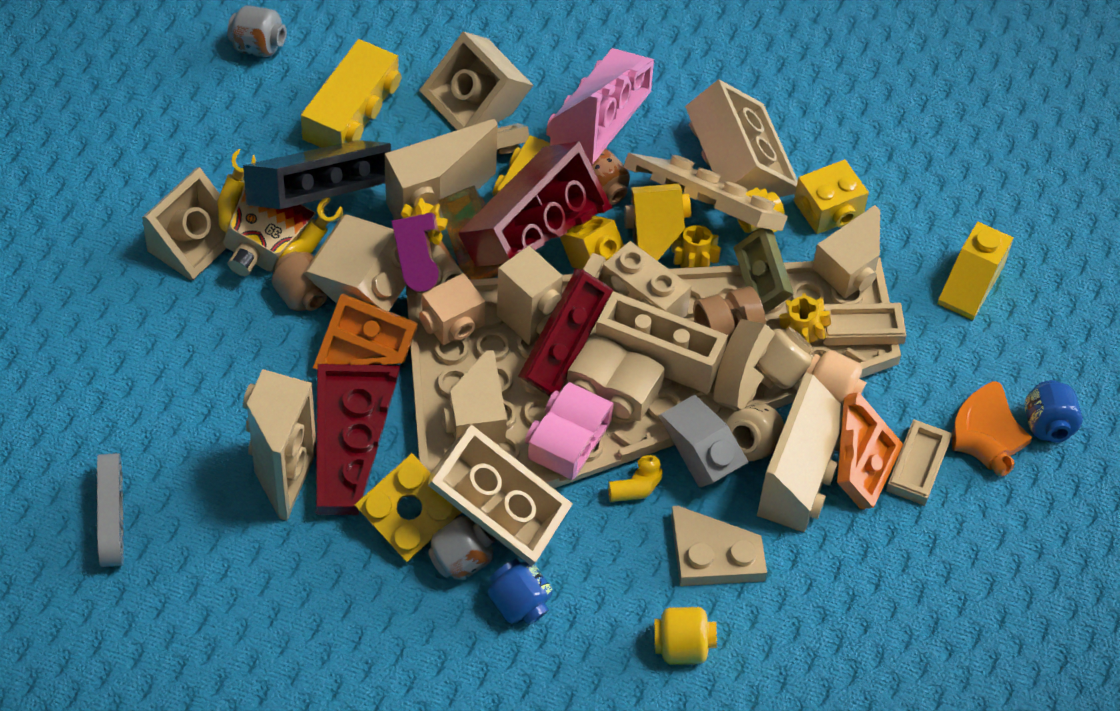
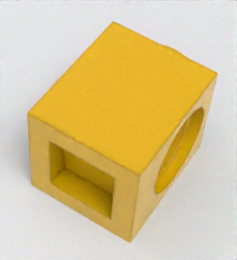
M595 215L592 216L590 221L568 229L566 234L560 236L571 266L577 269H584L592 253L605 257L607 261L624 246L615 221Z

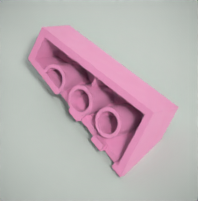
M612 48L602 60L597 61L590 75L581 80L579 88L573 95L567 96L562 108L556 114L553 113L550 116L546 129L547 136H550V146L580 141L591 165H593L650 94L654 59Z

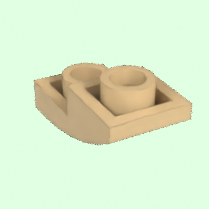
M741 319L735 328L723 354L717 374L714 401L718 405L742 410L754 398L756 389L764 378L754 366L765 355L767 346L775 335V332L766 324Z

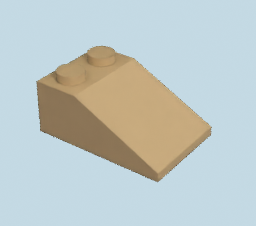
M491 119L385 153L386 204L394 219H402L403 217L400 213L403 206L407 204L413 208L417 205L420 198H423L425 203L433 206L439 204L438 212L440 218L447 219L495 175L497 153L496 120Z

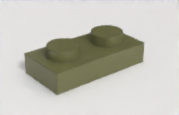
M759 228L733 247L746 287H753L757 292L764 309V314L794 295L774 232L771 229Z

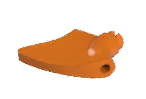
M997 381L984 385L963 403L958 411L952 430V450L974 456L989 470L993 469L997 476H1005L1012 471L1015 462L1010 456L1026 447L1032 440V437L1014 419L1003 387Z

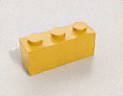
M358 39L302 112V140L321 148L360 140L365 125L370 118L375 119L378 116L384 99L389 93L393 94L400 84L401 73L398 72V55Z

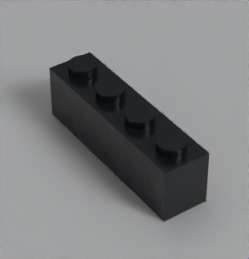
M355 140L243 165L246 205L283 209L385 184V153L391 152V143Z

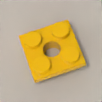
M413 453L355 504L357 509L406 562L432 540L434 533L452 522L462 513V511L428 486L431 473ZM405 497H415L422 504L421 514L413 520L403 519L397 512L399 502Z

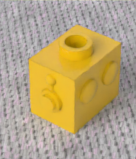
M844 159L798 177L794 202L815 233L819 234L837 226L843 227L864 213L869 192Z

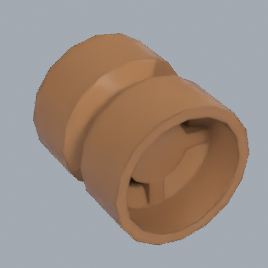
M751 286L728 291L725 299L718 294L697 299L693 305L694 322L728 335L727 344L741 319L766 324L761 300L755 289Z

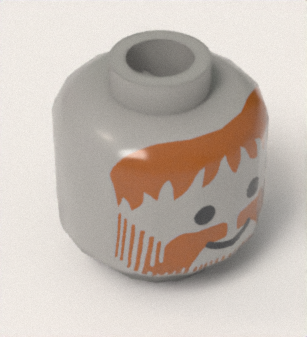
M243 6L237 13L232 14L228 23V38L233 42L235 49L243 54L270 57L276 52L278 47L283 46L286 39V26L282 24L280 15L273 9Z
M459 516L434 533L431 540L432 548L429 549L430 559L444 577L449 578L452 576L454 579L465 580L493 560L491 544L495 542V537L468 516Z

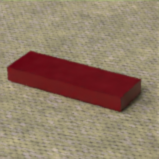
M576 268L561 295L562 298L555 306L518 377L551 397L554 391H560L568 376V369L584 347L613 289L585 270Z

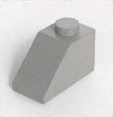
M696 395L687 398L658 415L699 488L714 483L748 463L728 425Z

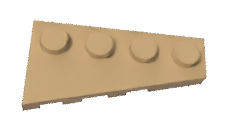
M628 153L623 167L630 171L652 174L650 180L662 185L679 183L682 190H684L683 194L689 193L690 197L695 200L713 204L715 209L755 227L783 231L788 216L774 210L775 203L773 201L756 195H752L751 198L746 195L747 189L745 187L727 181L723 184L719 182L720 175L710 170L698 168L697 171L693 169L694 162L677 155H672L671 160Z

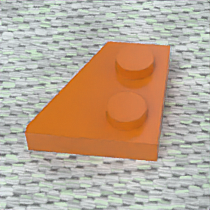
M344 293L340 294L313 368L317 369V364L385 365L403 363L419 323Z
M859 392L850 393L844 398L837 483L860 509L874 508L903 447V443Z

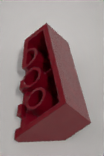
M580 141L545 146L458 234L475 267L504 264L526 247L530 246L536 250L542 247L544 242L566 234L568 229L590 221L592 216L604 213L612 209V206Z

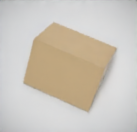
M200 167L195 168L142 217L147 251L189 280L198 276L226 249L223 245L226 233L219 227L217 201L220 193Z

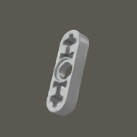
M120 453L99 454L97 456V541L100 567L123 566L124 563L123 474Z

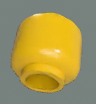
M669 607L663 611L661 619H654L655 654H662L667 664H702L708 657V648H717L716 622H707V614L701 607Z

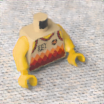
M240 149L234 152L231 160L234 167L233 173L227 175L217 201L219 227L226 233L223 245L234 252L228 261L229 268L238 275L248 276L255 264L266 271H273L277 261L287 253L308 252L311 254L327 233V224L329 222H336L342 217L343 208L340 206L334 216L326 217L324 208L331 198H324L317 206L319 217L315 220L316 212L302 204L283 209L246 205L243 168L236 164V157L240 152ZM253 155L251 163L256 162L255 155Z

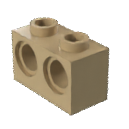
M631 241L603 264L601 282L612 288L614 292L682 318L688 314L692 286Z

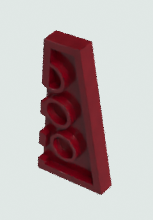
M317 364L316 515H359L360 511L355 504L365 496L398 381L400 366Z

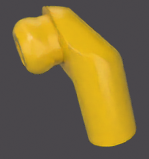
M653 455L643 456L638 460L639 468L631 479L608 481L610 502L647 498L662 479L663 470L660 468V460Z

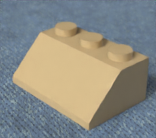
M718 79L685 106L691 120L689 123L690 129L699 138L702 145V157L711 167L712 171L720 175L719 182L723 184L726 181L745 187L747 191L757 187L759 190L765 188L767 193L774 192L778 197L795 194L798 180L763 103Z
M262 369L256 384H249L243 400V408L248 411L246 431L250 432L251 436L248 452L250 455H253L255 474L279 519L287 521L317 453L312 383Z
M807 372L804 374L766 471L757 512L758 517L805 532L810 517L818 520L826 495L820 494L823 484L831 486L838 462L833 461L832 458L835 451L840 452L843 406L813 374Z
M472 424L448 448L429 476V487L531 566L536 563L572 506L569 500Z

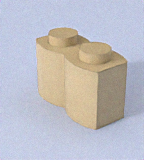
M591 335L568 369L567 384L570 382L613 402V414L622 419L629 418L641 421L663 386L665 368L645 355L628 352L622 346L607 338Z

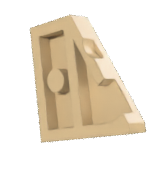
M672 506L671 519L680 586L761 582L766 580L767 568L761 535L680 506Z

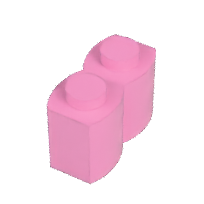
M570 382L561 392L554 391L546 405V416L541 422L535 420L527 432L525 443L529 445L528 459L573 480L584 466L592 449L598 444L612 420L614 403Z

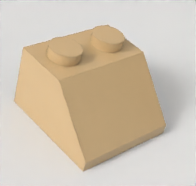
M463 31L420 91L456 130H460L491 119H495L498 123L512 115L534 85L489 39Z
M347 214L339 219L303 273L335 303L338 302L340 294L344 293L386 311H390L406 286L394 230Z

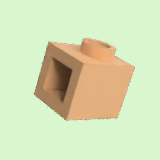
M462 273L422 293V311L419 312V318L426 332L429 334L434 333L444 346L454 340L468 337L474 330L485 325L486 301L467 276Z

